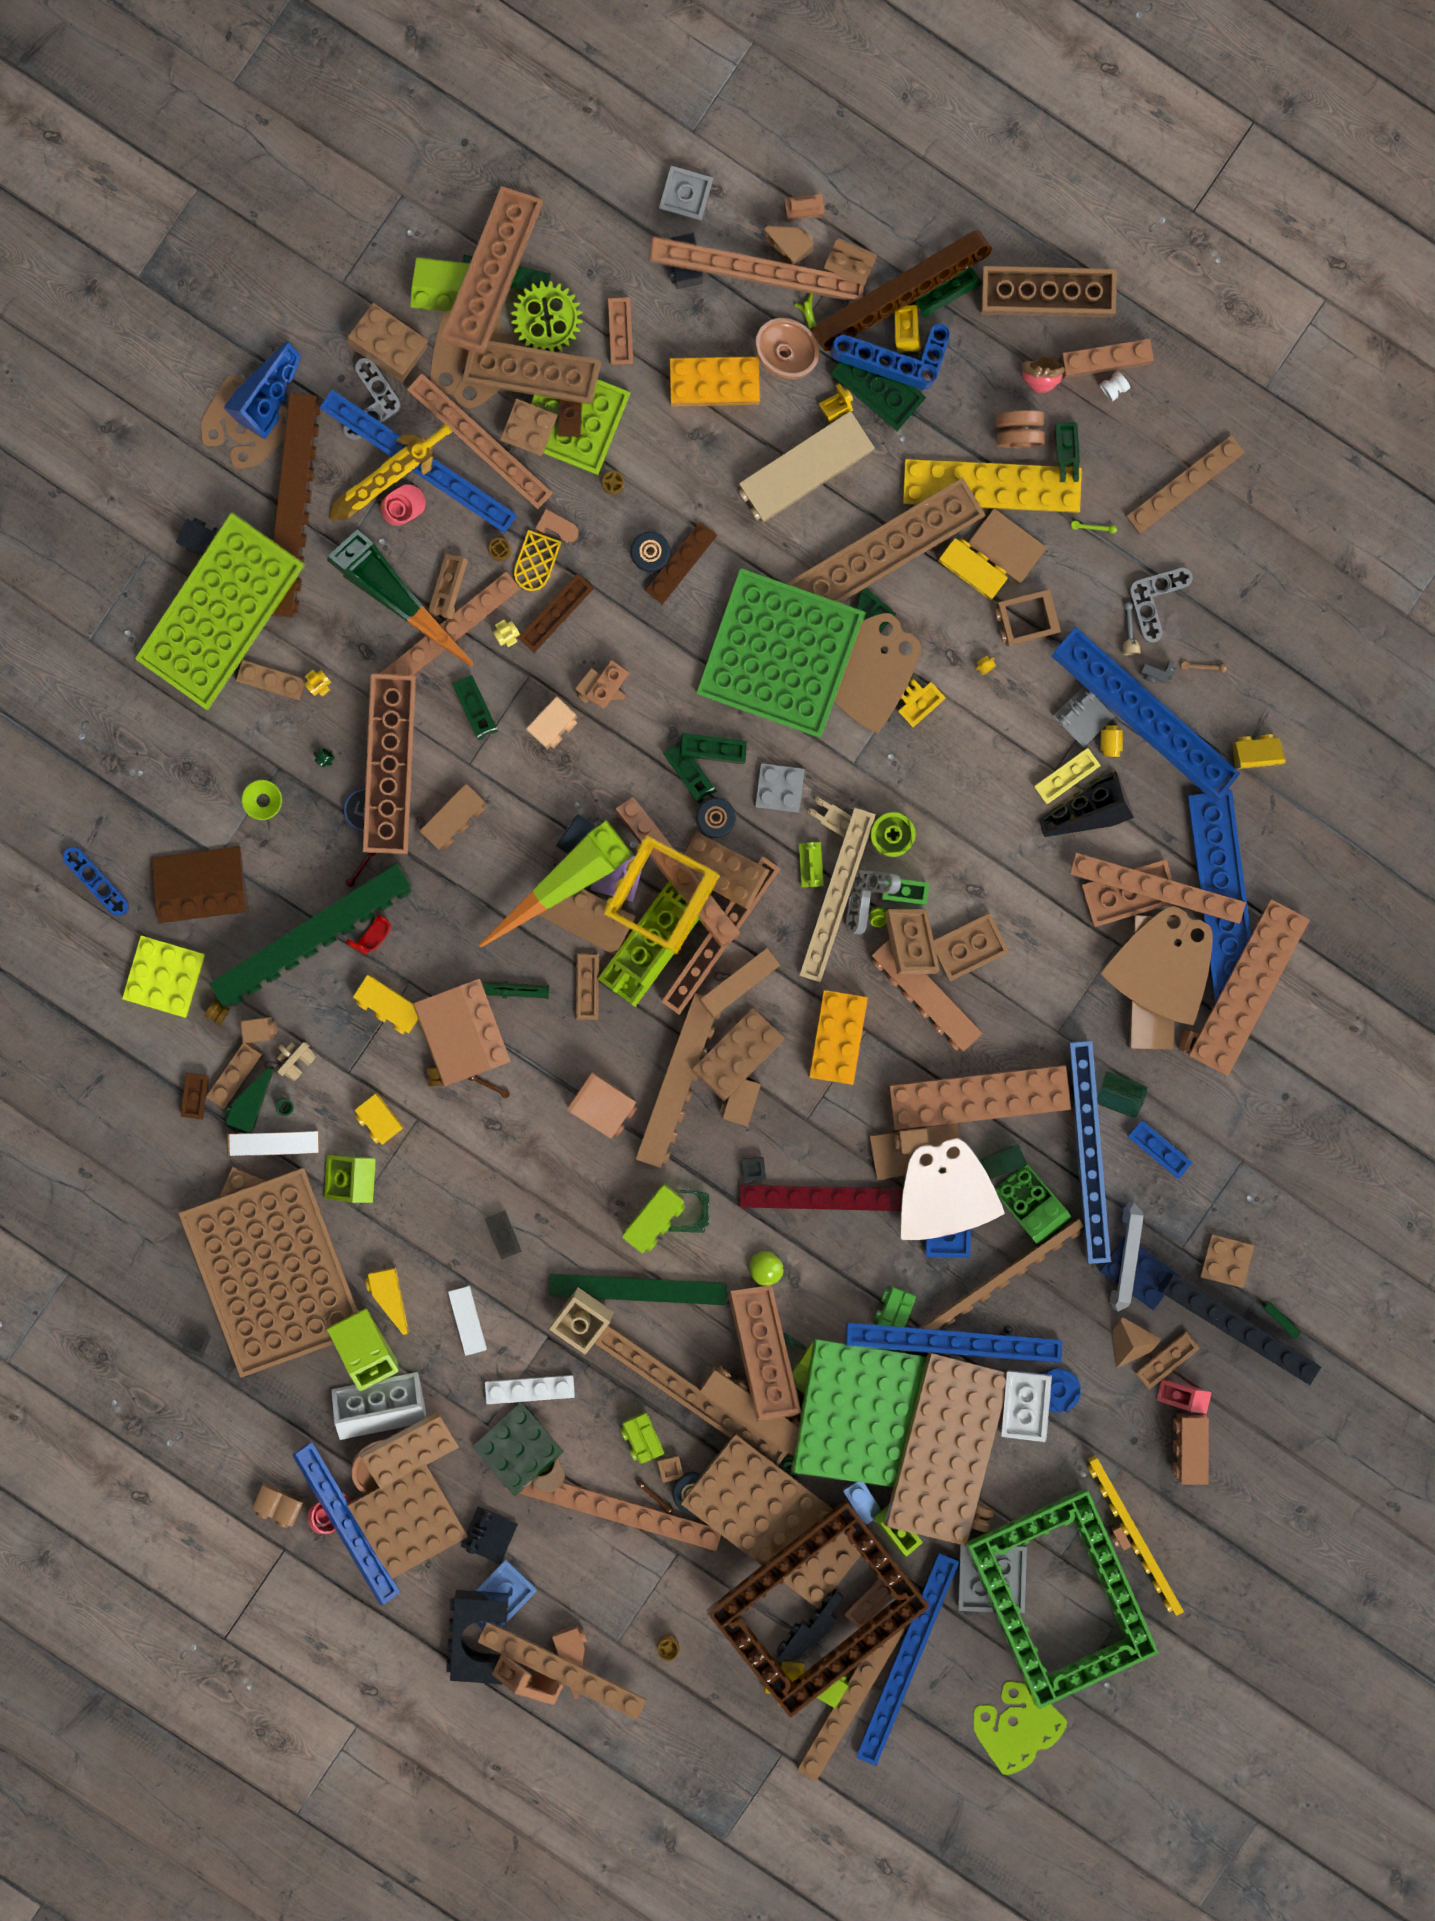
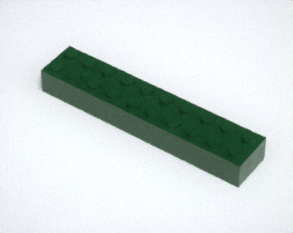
M395 864L216 978L209 985L222 1006L229 1005L234 1007L244 1000L243 995L247 993L253 995L263 988L261 984L265 981L271 983L281 977L279 972L284 969L286 971L294 969L300 965L298 960L301 958H311L318 953L317 948L320 946L328 947L336 942L337 935L341 933L342 935H347L356 929L354 925L359 921L365 923L375 917L373 912L378 909L380 912L393 905L391 901L395 898L403 899L411 894L410 889L414 886L401 865Z

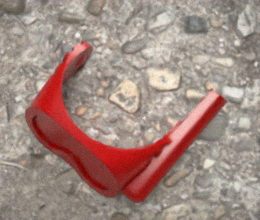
M378 914L373 924L357 943L348 938L346 944L366 955L368 952L375 951L389 934L391 924L386 918Z

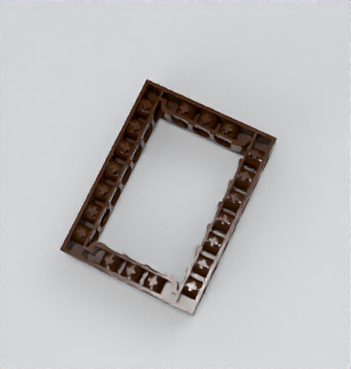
M845 1499L707 1609V1614L787 1715L792 1718L930 1608V1606ZM844 1532L849 1542L856 1547L864 1561L871 1566L877 1577L883 1581L896 1600L792 1682L741 1618L740 1614L743 1611L747 1612L753 1603L761 1597H766L768 1591L778 1583L782 1584L787 1576L796 1569L800 1570L802 1564L812 1556H817L822 1548L831 1541L834 1543L837 1540L836 1537Z

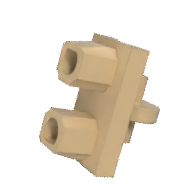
M293 1042L287 1047L281 1044L278 1048L282 1053L277 1059L280 1062H283L286 1057L289 1059L277 1072L281 1076L286 1075L291 1080L296 1081L303 1072L294 1064L301 1059L309 1066L316 1059V1055L309 1048L311 1045L303 1042L293 1054L292 1051L296 1047Z

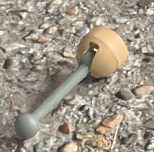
M1126 602L1124 607L1127 610L1129 639L1123 644V655L1141 654L1140 645L1133 639L1131 614L1133 604Z

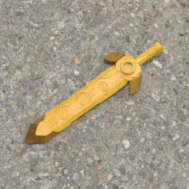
M445 423L426 440L424 437H417L418 435L403 434L396 441L408 446L387 460L358 485H355L335 500L329 519H349L370 503L373 498L393 483H396L421 462L422 474L425 475L429 472L434 458L431 447L443 437L452 433L450 426Z

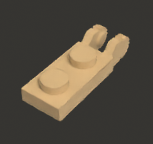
M816 796L814 801L821 807L823 806L828 809L826 815L823 817L816 810L808 808L807 813L821 821L820 823L845 838L852 816Z

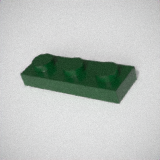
M970 267L914 301V304L917 305V308L925 318L982 283L978 275Z
M682 733L679 756L744 764L746 763L747 741Z

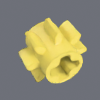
M502 620L495 624L497 629L493 631V634L500 646L507 644L510 647L518 642L516 637L520 634L512 621L506 623L505 620Z

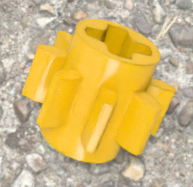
M311 670L305 676L308 681L304 685L314 696L319 693L323 697L330 691L328 685L331 681L322 670H319L317 673Z

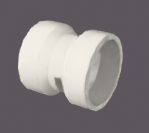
M1119 371L1112 374L1110 381L1104 380L1099 384L1104 394L1112 402L1118 398V393H1125L1130 389L1128 381Z

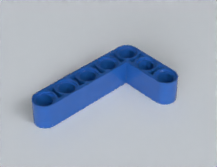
M944 324L934 325L926 337L920 360L847 335H841L836 338L830 353L837 361L918 389L926 390L933 385L938 376L950 337V331ZM933 334H940L943 340H937ZM837 345H844L847 351H840ZM858 352L866 353L868 358H861ZM927 354H934L937 360L929 359ZM879 359H885L889 366L881 365ZM900 367H907L910 373L902 372ZM921 374H927L930 377V380H924Z

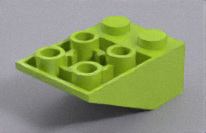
M366 1308L327 1328L350 1377L360 1392L399 1372L397 1358Z

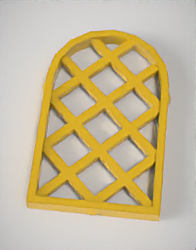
M528 530L514 571L515 580L521 588L527 591H536L546 585L562 543L561 541ZM532 534L542 538L535 541ZM528 536H530L532 543L526 545ZM546 539L554 541L556 543L549 546ZM544 540L547 548L539 551L536 543ZM534 545L537 552L529 555L526 548ZM558 545L554 555L551 548ZM549 550L552 557L544 561L541 553ZM523 551H525L527 557L520 560ZM539 554L542 562L534 565L531 558ZM529 559L532 567L524 570L521 563ZM553 560L550 569H548L546 563ZM520 565L522 572L517 574V568ZM544 565L547 572L539 575L536 568ZM534 569L537 577L529 580L526 572ZM524 574L527 581L520 584L517 577ZM547 575V578L543 583L541 577ZM538 579L541 586L533 589L531 582ZM529 584L530 588H526L524 585Z

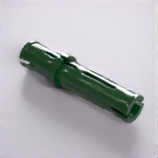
M503 981V983L483 982L485 994L488 996H502L504 999H507V997L549 999V985L508 984V981Z

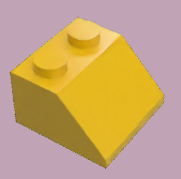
M1273 734L1260 735V740H1252L1251 736L1238 737V742L1232 743L1235 769L1285 764L1280 738H1273Z

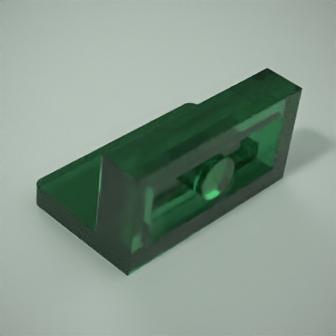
M1107 1071L1101 1090L1097 1095V1103L1103 1107L1136 1118L1144 1104L1148 1087Z

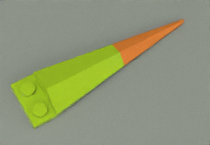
M605 820L576 845L537 887L479 944V947H483L615 871V869L633 857V853L608 821Z

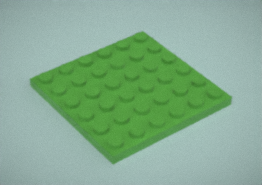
M740 568L696 694L822 738L866 612Z
M814 1339L792 1472L894 1487L927 1356L875 1348L845 1346L843 1343Z

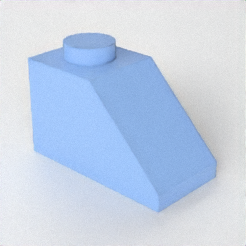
M851 1481L842 1487L854 1510L865 1524L873 1521L872 1518L882 1511L866 1483Z

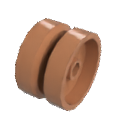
M1012 411L995 415L996 427L1007 430L996 434L997 447L1023 449L1045 445L1044 432L1035 429L1044 425V412Z

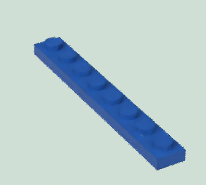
M312 1442L307 1443L293 1453L292 1456L379 1605H384L399 1594L400 1591L347 1506L348 1502Z

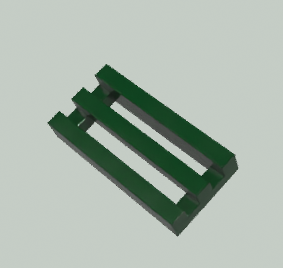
M1265 1301L1261 1305L1293 1338L1296 1339L1301 1334L1271 1302Z

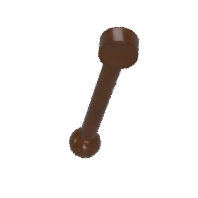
M476 1075L468 1078L469 1081H476L500 1093L503 1098H508L510 1095L508 1090H502L476 1077Z
M639 1480L636 1483L664 1507L666 1513L670 1514L673 1512V1507L663 1502L643 1482Z

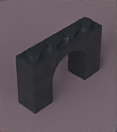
M456 1590L455 1598L451 1597L450 1611H454V1616L449 1618V1631L453 1632L452 1639H448L447 1652H451V1659H447L446 1673H450V1681L503 1684L492 1675L501 1654H485L472 1650L465 1643L463 1632L469 1625L478 1621L507 1623L509 1593Z

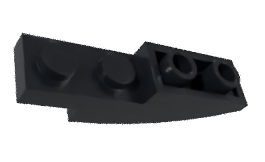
M834 1589L832 1593L828 1592L821 1602L824 1604L819 1611L815 1610L809 1618L810 1624L802 1620L799 1624L795 1623L789 1631L791 1636L787 1642L782 1641L776 1650L778 1661L783 1662L805 1652L830 1631L837 1622V1617L832 1612L843 1598L839 1591Z

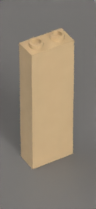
M850 411L739 483L740 490H738V493L744 502L748 500L753 508L750 511L756 520L761 519L764 523L873 452L875 447Z

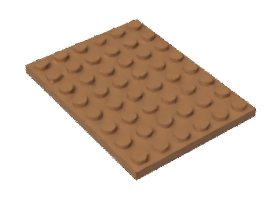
M305 1167L178 1213L240 1378L333 1345L334 1343L327 1328L358 1312Z

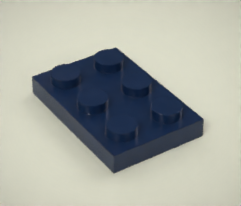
M1125 1236L1110 1255L1111 1262H1105L1099 1270L1117 1285L1120 1277ZM1139 1246L1132 1296L1154 1311L1165 1296L1158 1291V1288L1168 1272L1177 1277L1179 1275Z

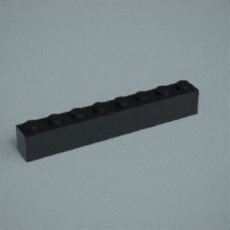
M1168 1272L1159 1286V1292L1306 1384L1311 1385L1320 1371L1321 1366L1171 1272Z

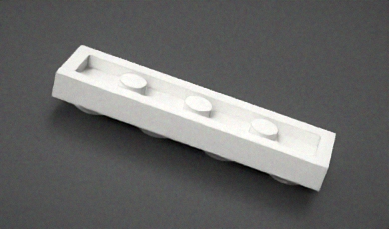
M573 1375L485 1381L487 1404L575 1398Z

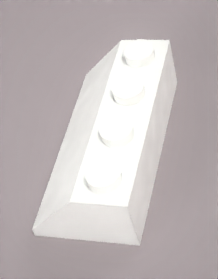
M418 1372L386 1378L361 1392L356 1385L331 1389L334 1423L340 1440L412 1426L426 1418Z

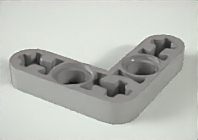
M367 358L360 359L356 363L355 370L376 401L363 411L367 414L372 411L378 414V421L383 424L400 411L401 403L376 365ZM363 363L366 365L371 364L369 370L373 376L375 373H378V376L371 378L368 383L365 381L369 379L367 373L360 372ZM375 381L384 383V390L382 392L376 393L372 390V385ZM390 391L391 394L387 395L391 402L396 401L394 404L395 409L391 410L388 408L386 410L387 403L383 398L381 401L378 398ZM344 425V433L348 439L358 440L362 438L358 434L354 435L351 433L349 435L350 429Z
M1186 568L1175 569L1137 580L1130 586V597L1141 635L1146 642L1155 643L1160 640L1163 634L1153 597L1189 586L1193 580L1190 570ZM1179 572L1188 576L1185 584L1177 581L1173 583L1175 587L1171 588L1172 584L1168 575L1171 574L1172 579L1177 578L1180 575ZM1158 578L1166 580L1167 587L1165 590L1160 591L1155 587V581ZM1138 584L1146 589L1143 592V598H1149V601L1142 602L1137 605V601L1141 600L1139 593H1134ZM1144 605L1152 609V615L1149 618H1144L1140 614V608ZM1153 618L1156 623H1151L1152 629H1157L1158 631L1155 639L1146 635V632L1149 631L1148 624L1143 626V622H1148Z
M857 870L849 894L846 917L848 933L860 935L865 932L871 892L896 894L901 886V880L897 874ZM877 877V885L875 887V878Z

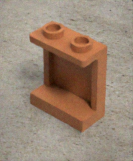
M502 1654L492 1673L494 1677L515 1694L551 1705L555 1704L563 1688V1684L537 1671H534L531 1676L512 1659Z

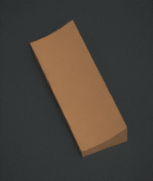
M1133 916L1132 936L1155 916ZM1168 917V927L1172 929L1178 928V917ZM1177 939L1174 941L1175 946H1177ZM1130 999L1128 1048L1173 1050L1174 1020L1152 1012Z

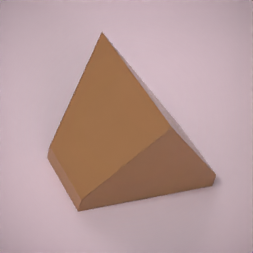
M1122 1317L1112 1330L1116 1368L1150 1353L1160 1342L1161 1338Z

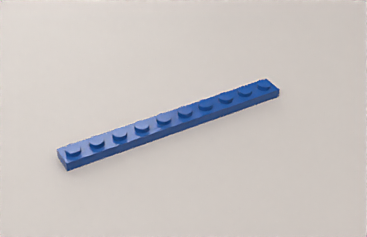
M331 390L320 407L328 415L391 457L408 446L396 441L400 435L333 390ZM434 458L431 470L425 475L422 474V462L411 470L503 533H506L517 514Z
M855 1323L846 1324L845 1346L1060 1363L1062 1360V1340Z
M938 1552L921 1594L928 1602L930 1608L909 1623L857 1751L856 1758L877 1766L959 1560Z

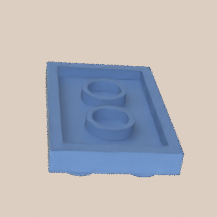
M505 1559L475 1591L509 1593L508 1622L538 1589ZM487 1621L475 1623L483 1630ZM492 1622L500 1627L506 1624L505 1622Z

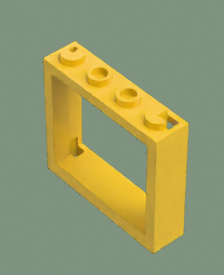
M646 836L645 840L643 839L641 844H638L636 849L638 853L635 858L628 862L626 875L617 882L615 886L616 893L613 898H609L606 902L608 904L605 907L606 911L604 914L677 954L720 876L707 867ZM653 848L705 875L669 941L617 914Z

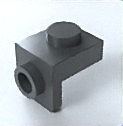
M1172 660L1168 661L1164 671L1144 664L1140 674L1144 675V680L1151 683H1156V680L1165 683L1168 679L1171 680L1173 678L1176 668L1173 667L1174 661Z

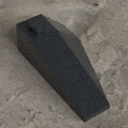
M1117 771L1095 779L1090 783L1091 787L1082 793L1078 791L1073 795L1074 799L1067 804H1060L1041 817L1039 822L1043 836L1050 837L1111 827L1134 818Z

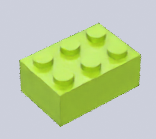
M663 1183L623 1232L622 1238L642 1254L645 1250L650 1252L657 1243L655 1238L658 1234L664 1235L671 1226L670 1219L673 1216L677 1218L685 1209L683 1204L685 1199L666 1183Z

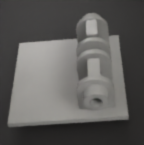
M1085 686L1053 715L1083 748L1115 717Z

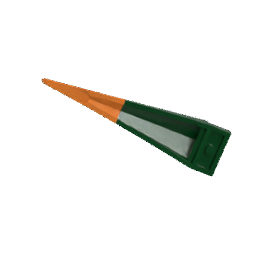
M359 530L352 533L328 555L327 561L338 569L344 578L469 666L473 665L472 660L409 590L375 544Z

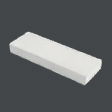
M470 1286L448 1291L465 1356L487 1350Z

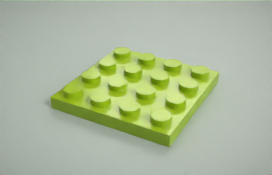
M597 380L592 405L583 404L581 437H559L560 399L534 395L531 405L558 415L543 454L598 476L631 392Z

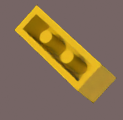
M955 538L938 562L991 601L1008 579L1005 576L1006 571L998 565L993 567L987 562L989 559L979 551L977 554L969 549L971 545L962 538L959 540Z
M370 975L366 976L353 996L357 1000L356 1005L364 1010H367L369 1007L375 1011L374 1016L383 1022L389 1020L394 1024L392 1028L401 1034H404L405 1031L411 1033L418 1022L412 1002Z

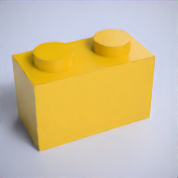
M378 1093L355 1109L357 1113L355 1118L362 1126L367 1125L371 1131L368 1134L376 1144L380 1142L383 1145L404 1128Z

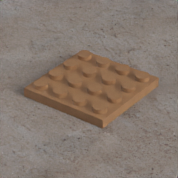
M426 1464L421 1465L382 1489L378 1486L347 1504L369 1544L392 1579L468 1537L465 1528Z

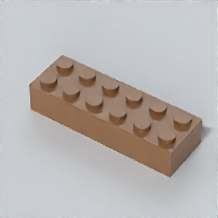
M983 266L981 271L980 315L1113 318L1116 314L1117 269Z
M714 1365L701 1384L700 1393L794 1456L800 1418L794 1415L792 1418L787 1416L757 1421L749 1384L741 1378L736 1380L731 1377L732 1372L722 1365L719 1368Z

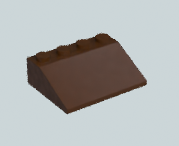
M240 846L152 858L158 923L249 912Z

